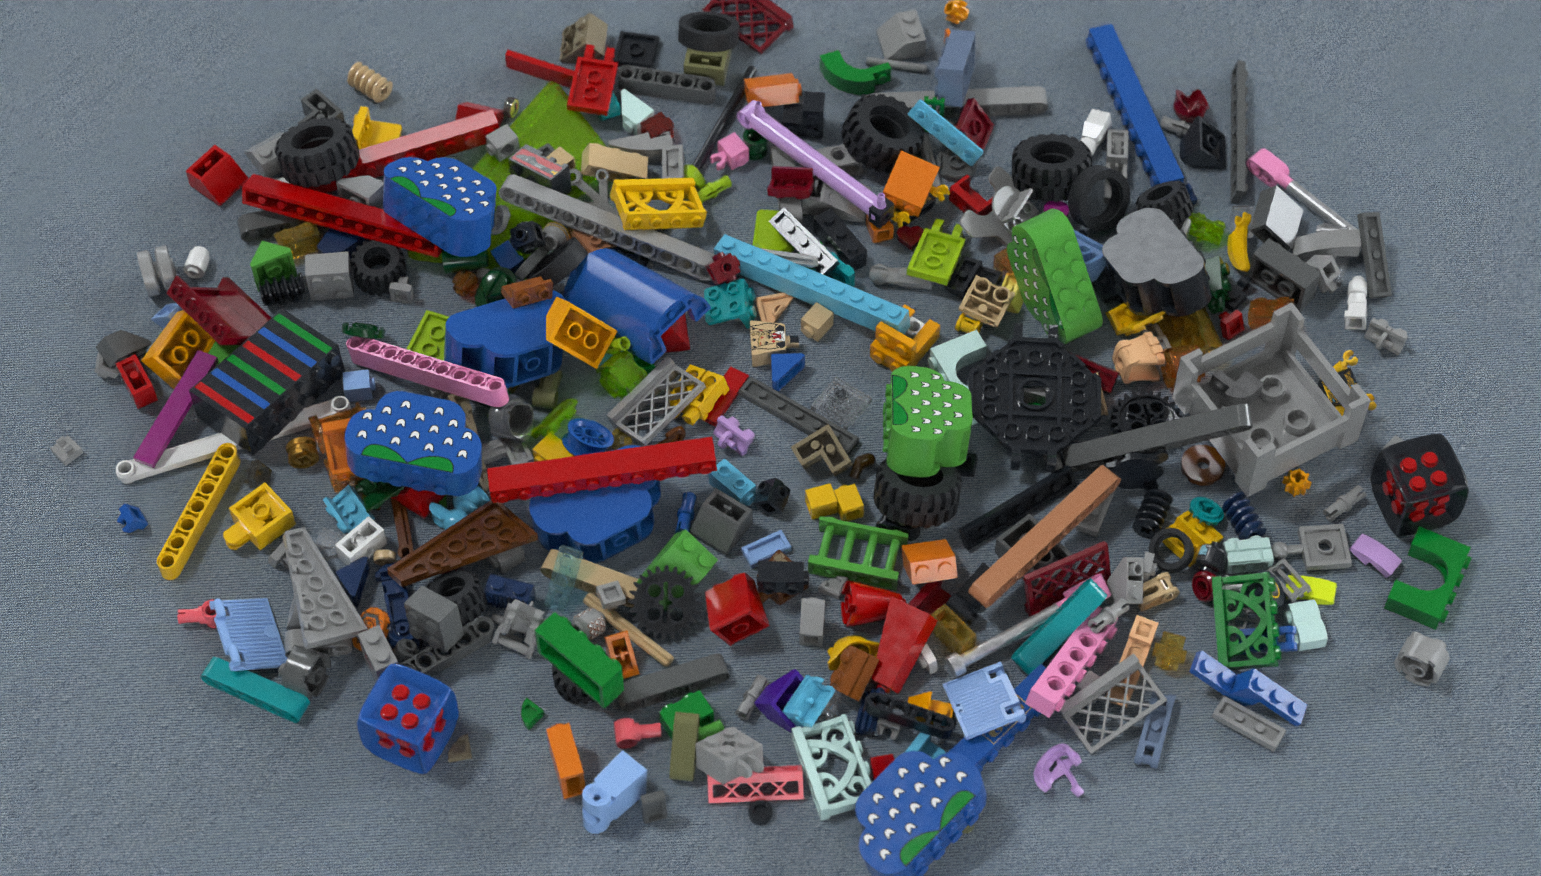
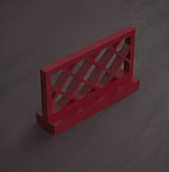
M711 0L702 9V12H711L710 10L713 7L722 6V14L731 17L736 16L738 22L739 16L750 15L751 22L739 23L738 39L760 55L786 30L789 32L794 27L792 15L771 0ZM747 3L750 5V10L739 11V4ZM736 5V11L725 12V6ZM762 14L765 20L753 21V15ZM776 24L779 26L776 31L768 32V25ZM765 25V32L754 33V26ZM751 27V34H741L740 28ZM765 37L766 41L760 47L754 43L755 38Z
M1103 541L1024 575L1027 603L1024 604V609L1028 616L1031 617L1064 599V591L1096 574H1102L1107 584V580L1111 576L1108 544ZM1101 551L1102 553L1098 559L1093 560L1094 555ZM1082 560L1077 569L1072 568L1075 562ZM1088 563L1093 564L1087 573L1083 572ZM1099 567L1103 568L1102 571L1097 572ZM1062 569L1056 578L1052 577L1056 570ZM1068 572L1073 573L1067 582L1063 581ZM1079 576L1084 577L1083 579L1076 581ZM1041 578L1036 587L1032 586L1031 581ZM1048 581H1051L1052 584L1047 589V591L1043 590L1042 588L1045 586V584ZM1059 585L1064 586V587H1062V588L1056 590V588H1057ZM1039 593L1043 594L1042 597L1035 599Z

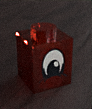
M662 112L641 122V133H649L650 139L665 135H671V138L674 137V123Z

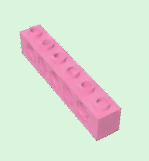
M1098 606L1072 633L1031 688L1025 704L1048 718L1051 717L1054 711L1059 712L1066 701L1064 699L1065 696L1070 697L1076 688V681L1080 683L1087 672L1085 670L1086 667L1091 668L1097 659L1095 655L1097 653L1102 654L1107 645L1106 640H1112L1118 630L1115 627L1116 622L1112 625H1107L1098 633L1090 630L1096 624L1094 623L1089 627L1088 621L1099 615L1102 608Z

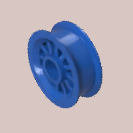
M584 418L571 420L567 427L569 432L564 434L562 438L564 447L574 456L608 451L607 448L614 442L612 433L598 422Z

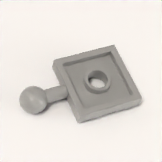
M1344 524L1299 527L1297 532L1300 545L1287 546L1284 542H1276L1271 547L1273 557L1278 560L1286 558L1288 554L1302 553L1306 571L1351 567L1352 564ZM1327 544L1330 550L1324 551L1319 548V545Z

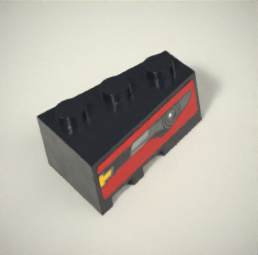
M527 144L508 158L511 175L520 176L565 195L572 191L568 164H557L555 158L547 159L543 157V152Z

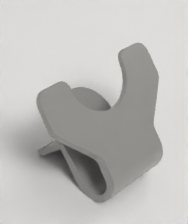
M998 166L988 176V181L995 190L992 199V212L981 216L972 210H967L960 219V226L972 238L995 237L1007 247L1008 243L1013 241L1012 228L1039 215V211L1028 200L1033 190L1029 188L1020 192L1014 188L1012 177L1003 168Z

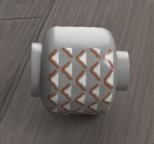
M588 608L574 616L572 627L577 631H583L589 641L604 633L606 618L602 612L594 608Z

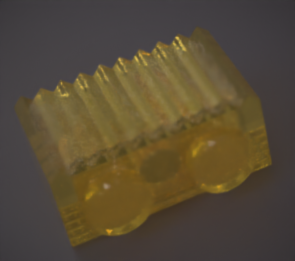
M305 222L274 233L276 245L290 248L293 259L310 254L311 252L314 253V251L318 252L317 246L321 238L318 228L314 223Z
M946 604L931 614L938 621L932 634H936L935 637H939L938 640H942V643L945 644V647H948V650H951V653L957 652L960 655L975 647L977 635Z

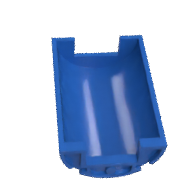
M607 248L587 254L583 261L570 272L563 297L568 302L616 329V338L627 337L630 340V347L626 350L651 365L667 351L661 335L686 311H688L690 318L697 322L711 309L710 304L704 298L619 252Z

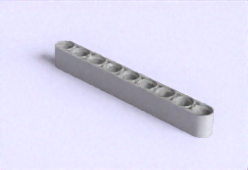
M1039 86L968 89L963 107L944 106V118L960 117L969 98H975L987 116L1041 114L1048 109L1046 90ZM935 91L873 93L876 96L878 94H885L886 97H895V100L905 102L908 108H913L920 99L924 101V96H929L928 99L935 97ZM936 106L938 114L940 113V106Z

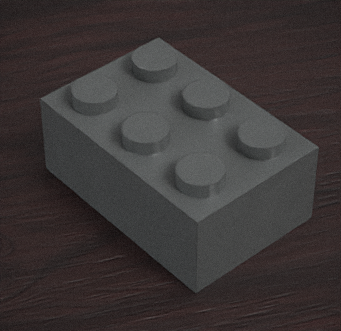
M1269 238L1253 254L1248 274L1251 282L1284 304L1293 303L1299 312L1315 298L1321 275L1315 267L1308 265L1297 255L1290 253L1279 243H1275Z
M1029 513L996 539L995 553L1001 558L1039 522ZM1059 542L1026 574L1073 554ZM1062 569L1056 570L1052 577L1056 578ZM1068 572L1064 579H1066L1072 573ZM1041 578L1031 581L1032 586L1036 587ZM1048 581L1042 589L1047 591L1052 582Z

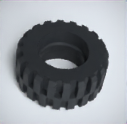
M871 94L855 102L841 131L845 148H848V153L856 158L855 161L859 164L866 165L865 167L868 169H875V172L882 173L885 171L886 173H891L901 151L916 156L924 141V128L908 115L912 108H908L905 102L895 100L896 98L892 96L886 97L885 94H878L877 96ZM877 130L884 132L889 137L880 134Z
M322 117L317 120L311 119L308 122L299 123L298 126H293L288 132H284L281 138L277 140L275 146V154L285 180L290 184L309 188L310 186L314 188L320 187V185H328L335 180L342 179V176H347L356 167L360 157L350 125L341 119L338 120L333 117L330 119Z
M1050 133V135L1039 134L1036 137H1028L1027 140L1021 141L1012 153V181L1014 187L1020 192L1031 188L1033 192L1030 198L1036 201L1037 199L1042 200V202L1068 201L1070 188L1076 177L1083 170L1092 166L1091 151L1084 142L1078 141L1075 137H1067L1064 134L1056 135Z
M885 459L877 468L873 499L880 513L883 516H887L892 522L897 521L900 525H910L912 528H930L933 525L936 527L940 526L943 522H948L956 514L962 479L956 467H940L938 473L929 477L901 475L892 471Z

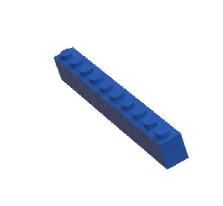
M1112 23L1090 28L1086 38V46L1089 50L1091 49L1093 61L1100 68L1101 79H1105L1108 94L1112 95L1114 107L1121 114V122L1128 129V137L1135 144L1136 155L1142 159L1143 170L1150 177L1151 187L1168 181H1181L1183 183L1184 176Z

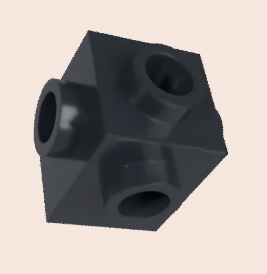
M534 221L521 222L516 225L517 227L510 229V243L512 247L523 254H531L536 251L535 249L546 245L542 226Z
M777 478L762 481L757 487L753 504L767 516L781 513L788 503L791 490Z

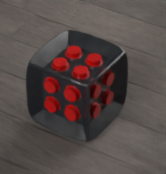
M1442 434L1420 436L1384 448L1377 455L1371 472L1370 480L1374 497L1389 528L1396 536L1416 534L1419 526L1427 530H1433L1452 523L1461 515L1469 495L1465 472L1452 446Z

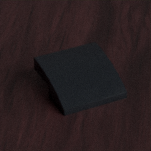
M963 255L953 271L948 285H945V289L963 300L976 275L984 277L992 282V284L998 286L1003 278V274L1000 271L983 267V263L980 260Z

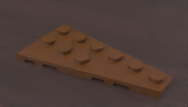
M490 500L387 568L388 575L401 587L531 543L538 540V534L504 504L492 503V500Z

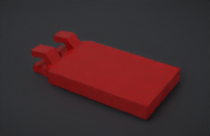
M587 44L584 57L577 58L567 102V110L608 116L618 70V63L614 62L615 48L607 47L604 60L594 59L595 45Z

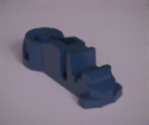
M396 562L385 564L375 572L376 582L382 581L386 608L390 619V624L386 628L389 630L386 639L392 650L401 639L412 640L419 650L424 640L416 639L410 633L404 603L409 599L407 586L401 587L388 575L387 568Z

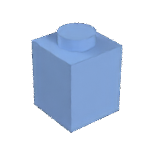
M369 369L343 372L344 394L349 402L373 399L372 391L376 390L375 378L370 377Z

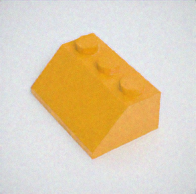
M556 297L546 315V340L597 369L617 330L574 304Z

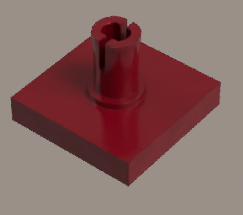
M975 98L967 99L958 123L952 124L983 151L994 127V124Z

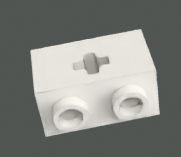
M368 516L338 541L335 547L338 558L344 564L349 565L363 556L369 559L375 551L380 550L387 544L384 529Z

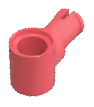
M207 600L198 608L178 609V623L199 622L200 624H206L210 628H217L214 621L217 614L210 616V614L216 612L215 609L211 610L209 602L214 600Z
M622 718L614 722L616 745L622 749L634 747L641 739L661 737L660 723L639 725V723H635L631 718Z

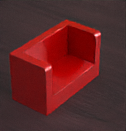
M968 174L950 186L949 201L963 213L967 210H972L978 215L985 216L992 212L993 197L986 201L970 187L971 177Z

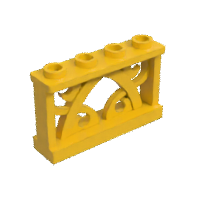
M694 178L614 180L610 197L615 202L624 230L702 228L707 216V211L703 208L696 191ZM651 200H662L665 203L672 204V206L667 210L659 211L647 204ZM635 207L634 211L629 212V209Z

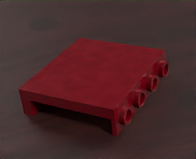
M175 276L166 293L219 345H241L271 319L229 277H223L217 288L189 287L179 276Z

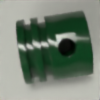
M746 129L743 133V142L749 148V159L754 161L763 159L768 153V140L754 129Z

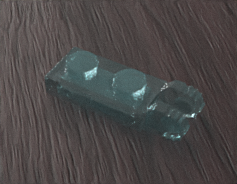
M565 545L559 547L548 587L549 591L546 595L545 606H552L556 592H558L562 596L557 610L561 612L565 610L569 596L573 592L584 552Z

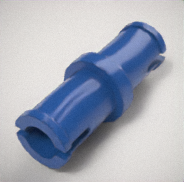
M687 492V497L686 493L682 495L681 508L677 511L678 522L675 533L684 529L690 532L691 521L695 517L693 510L697 498L694 493Z

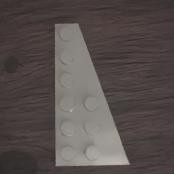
M302 527L285 531L283 542L305 650L357 637L359 633L366 631L368 628L306 528Z

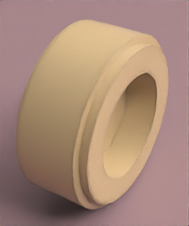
M385 549L377 550L373 553V562L380 566L396 562V553Z

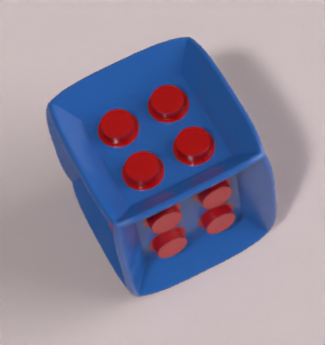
M390 664L375 683L360 710L357 728L361 742L371 753L412 772L426 774L440 757L456 727L459 717L457 699L453 690L441 681L409 667Z

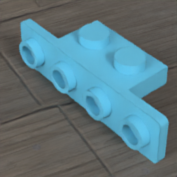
M918 100L909 111L908 115L968 165L973 166L984 153L978 145L923 100Z

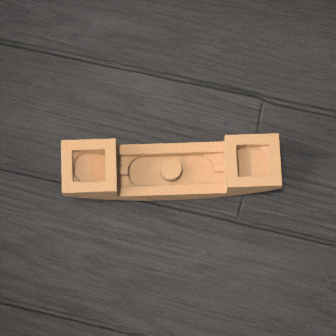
M1136 616L1119 663L1134 653L1139 659L1141 666L1144 667L1159 624L1158 622ZM1138 670L1130 675L1129 684L1137 685L1141 675ZM1127 678L1120 683L1126 684ZM1113 687L1110 692V698L1124 700L1125 687ZM1128 688L1126 700H1131L1135 689ZM1111 702L1113 704L1123 706L1122 703Z

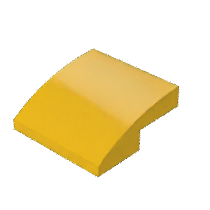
M1189 510L1178 516L1175 522L1167 527L1179 529L1192 541L1194 556L1189 567L1195 564L1196 557L1203 544H1211L1212 541L1220 543L1224 538L1211 525L1207 526L1206 523H1200V520L1193 518V514ZM1170 537L1162 541L1180 559L1182 558L1185 550L1181 540Z

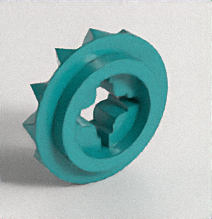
M1195 497L1189 504V512L1193 514V518L1200 520V523H1206L1207 526L1211 524L1216 526L1224 517L1222 508L1211 499Z

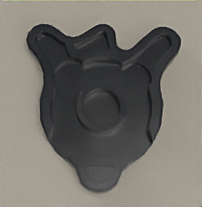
M1159 449L1147 454L1128 453L1125 454V459L1119 462L1116 459L1104 465L1121 479L1118 487L1130 490L1145 489L1148 491L1158 489L1159 486L1156 480L1164 474L1163 467L1158 465L1165 462L1169 456L1165 449Z

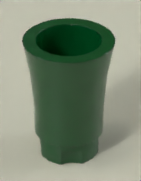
M442 249L445 275L488 267V249L470 257L454 256Z

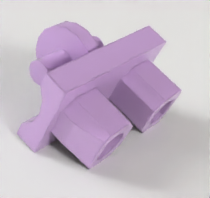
M721 415L717 419L718 424L713 432L719 438L717 445L721 449L729 446L741 456L745 455L749 445L753 442L754 432L750 429L742 431L739 429L740 424L736 418L732 416L726 419Z

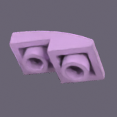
M1361 534L1349 548L1364 565L1370 562L1386 578L1391 576L1402 562L1391 550L1365 534Z

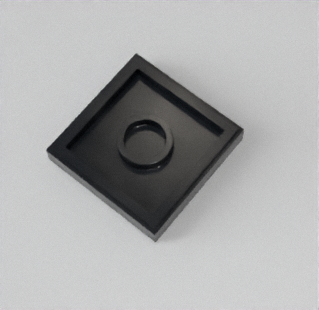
M620 31L614 53V62L618 63V67L630 65L652 69L660 43V36Z

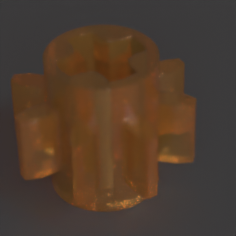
M459 271L452 281L455 284L453 290L461 297H466L467 294L472 297L479 287L476 284L478 278L470 271H465L464 274Z

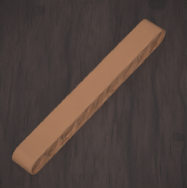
M1104 465L1098 467L972 584L968 593L985 608L990 607L1119 486L1121 479Z

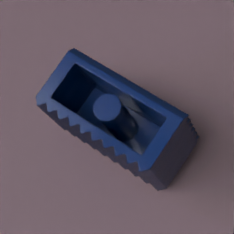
M490 574L484 589L487 605L496 606V608L500 607V609L504 608L505 610L508 603L512 604L515 599L529 605L536 598L534 584Z

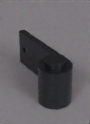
M984 562L962 588L950 597L942 609L963 627L967 624L971 626L979 616L976 613L983 606L968 591L972 584L990 568Z

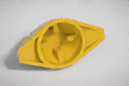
M861 636L843 637L836 641L834 647L829 648L827 651L831 657L827 662L828 669L833 671L838 669L841 663V654L845 649H848L849 645L877 657L880 643L867 640Z

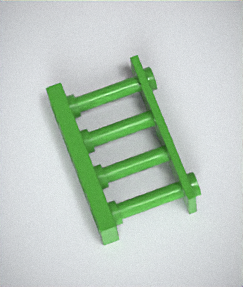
M820 516L819 531L824 532L819 554H810L809 574L829 578L843 576L847 577L848 581L897 591L899 572L894 571L899 547L902 548L901 545L908 544L907 533L900 530H887L842 521L834 517ZM833 534L846 537L841 559L839 560L827 557ZM855 539L868 541L863 564L849 562ZM877 543L890 545L884 569L871 566Z

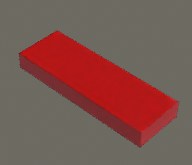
M730 366L724 375L730 390L725 396L720 395L713 409L707 413L708 417L705 422L713 426L718 424V417L724 415L736 399L739 389L749 378L748 374Z

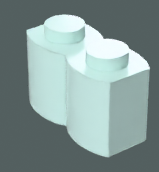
M1315 599L1288 604L1286 612L1283 613L1284 622L1286 625L1296 626L1297 634L1294 637L1295 642H1297L1298 651L1326 647L1328 640L1327 632Z

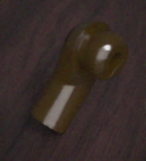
M866 453L856 457L849 477L859 480L862 471L876 463L875 456L871 453Z

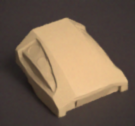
M976 275L958 310L978 321L998 328L1015 296V292L1011 291L1010 293L1008 288L1004 286L998 287L988 279Z

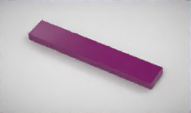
M200 350L197 351L133 456L136 462L155 468L193 405L189 390L215 368L219 361L216 356Z

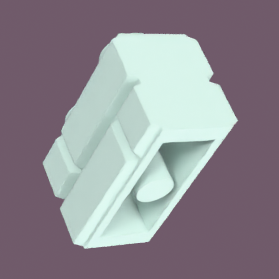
M1252 536L1245 540L1230 538L1223 542L1224 550L1228 553L1225 565L1226 574L1267 570L1273 565L1274 557L1268 537Z

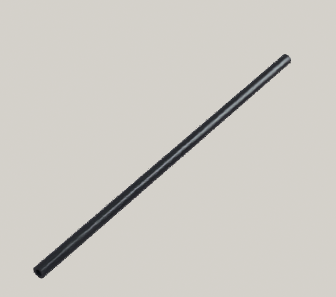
M748 66L692 165L697 167L699 171L704 166L745 94L744 79L754 78L757 69L754 66ZM655 229V231H658V232L663 233V234H665V232H666V230H667V229ZM640 255L637 263L646 267L650 259Z

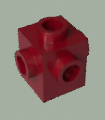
M723 251L712 256L713 261L704 265L714 284L722 282L727 284L737 278L736 274L741 272L739 269L740 262L735 255L732 256L731 253L724 254Z

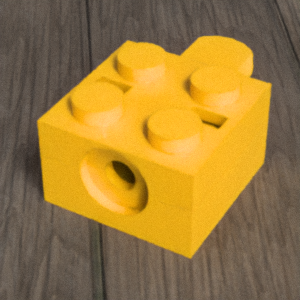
M263 483L229 507L235 524L223 532V537L227 547L232 550L239 549L250 540L261 550L284 534L285 531L295 526L296 522L292 510L266 483Z

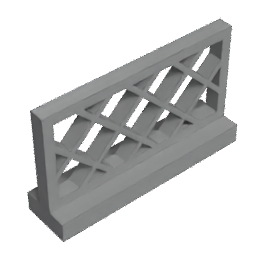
M667 356L606 416L616 431H622L641 445L646 446L706 386L702 381L675 365L674 361ZM681 375V381L671 382L676 376ZM696 385L692 391L685 392V386ZM681 387V393L670 394L671 388ZM662 390H666V395L656 397ZM680 399L676 406H670L671 400ZM665 402V408L655 409V403ZM651 404L650 410L640 412L646 405ZM665 414L662 420L654 421L655 415ZM650 416L649 423L640 424V418ZM635 419V425L626 427L631 420ZM650 429L643 438L639 436V430Z
M1133 653L1066 700L1058 713L1065 719L1084 747L1092 755L1167 702V699ZM1137 670L1144 678L1143 686L1129 684L1130 675ZM1127 678L1126 684L1120 683ZM1146 682L1149 684L1151 688L1145 687ZM1115 686L1125 687L1124 700L1110 698L1111 689ZM1128 688L1142 690L1140 702L1126 700ZM1108 691L1107 697L1102 696ZM1144 691L1154 692L1160 700L1153 705L1143 703ZM1096 699L1106 701L1105 713L1091 711L1092 702ZM1109 701L1123 704L1121 716L1107 714ZM1125 704L1139 706L1138 715L1134 718L1124 717ZM1089 705L1088 710H1082ZM1142 707H1146V708H1147L1146 710H1144L1143 712H1141V711H1142ZM1076 713L1087 714L1086 726L1075 725L1071 717ZM1090 715L1104 717L1102 729L1088 727ZM1106 717L1119 719V729L1115 732L1105 730ZM1123 720L1129 721L1122 726ZM1080 730H1085L1084 736ZM1087 731L1101 733L1100 742L1093 747L1086 740ZM1104 734H1109V736L1103 739Z

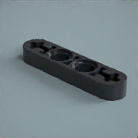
M870 693L866 698L864 708L872 716L941 739L949 738L952 735L954 721L946 715L881 693ZM900 709L904 712V714L898 715L895 714L892 710ZM915 717H923L926 719V722H919Z

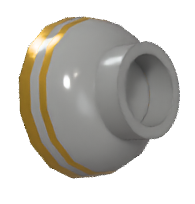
M550 222L543 229L546 242L544 247L547 250L554 251L571 239L567 228L558 222Z

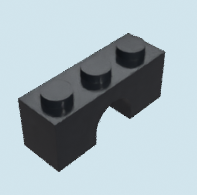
M832 208L814 217V234L825 246L831 243L836 250L838 258L844 264L850 265L854 272L867 265L866 248Z

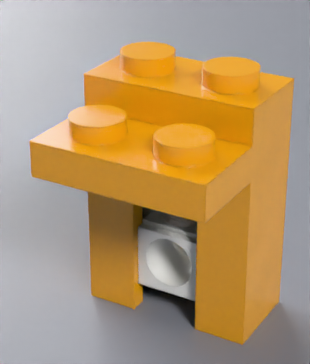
M907 305L903 306V308L909 310L910 327L907 332L902 334L880 321L876 326L875 340L870 345V357L873 361L888 367L892 372L902 366H916L940 337V324L931 319L926 324L913 317L915 310Z

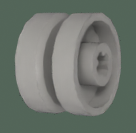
M166 245L155 247L156 261L154 262L148 250L137 252L140 270L149 298L160 295L159 281H162L165 291H168L175 276H177L172 257L170 258Z

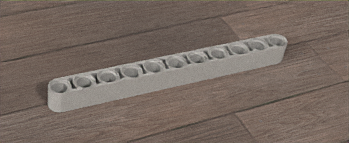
M517 175L507 176L499 190L501 199L510 204L701 280H712L704 266L713 261L712 256L715 254L653 229L624 230L620 216Z

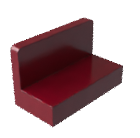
M942 580L927 582L908 604L930 614L938 621L945 613L942 609L952 595L941 588Z

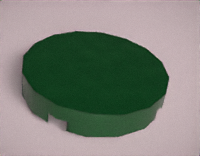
M348 322L342 324L341 332L347 335L372 339H382L385 337V329L383 327H380L378 330V327L372 324L358 322L352 323V326H349Z

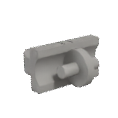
M1373 318L1364 338L1376 343V349L1381 350L1383 347L1396 355L1401 353L1408 337L1406 331L1401 328L1394 329L1390 327L1388 322L1382 318L1379 320Z

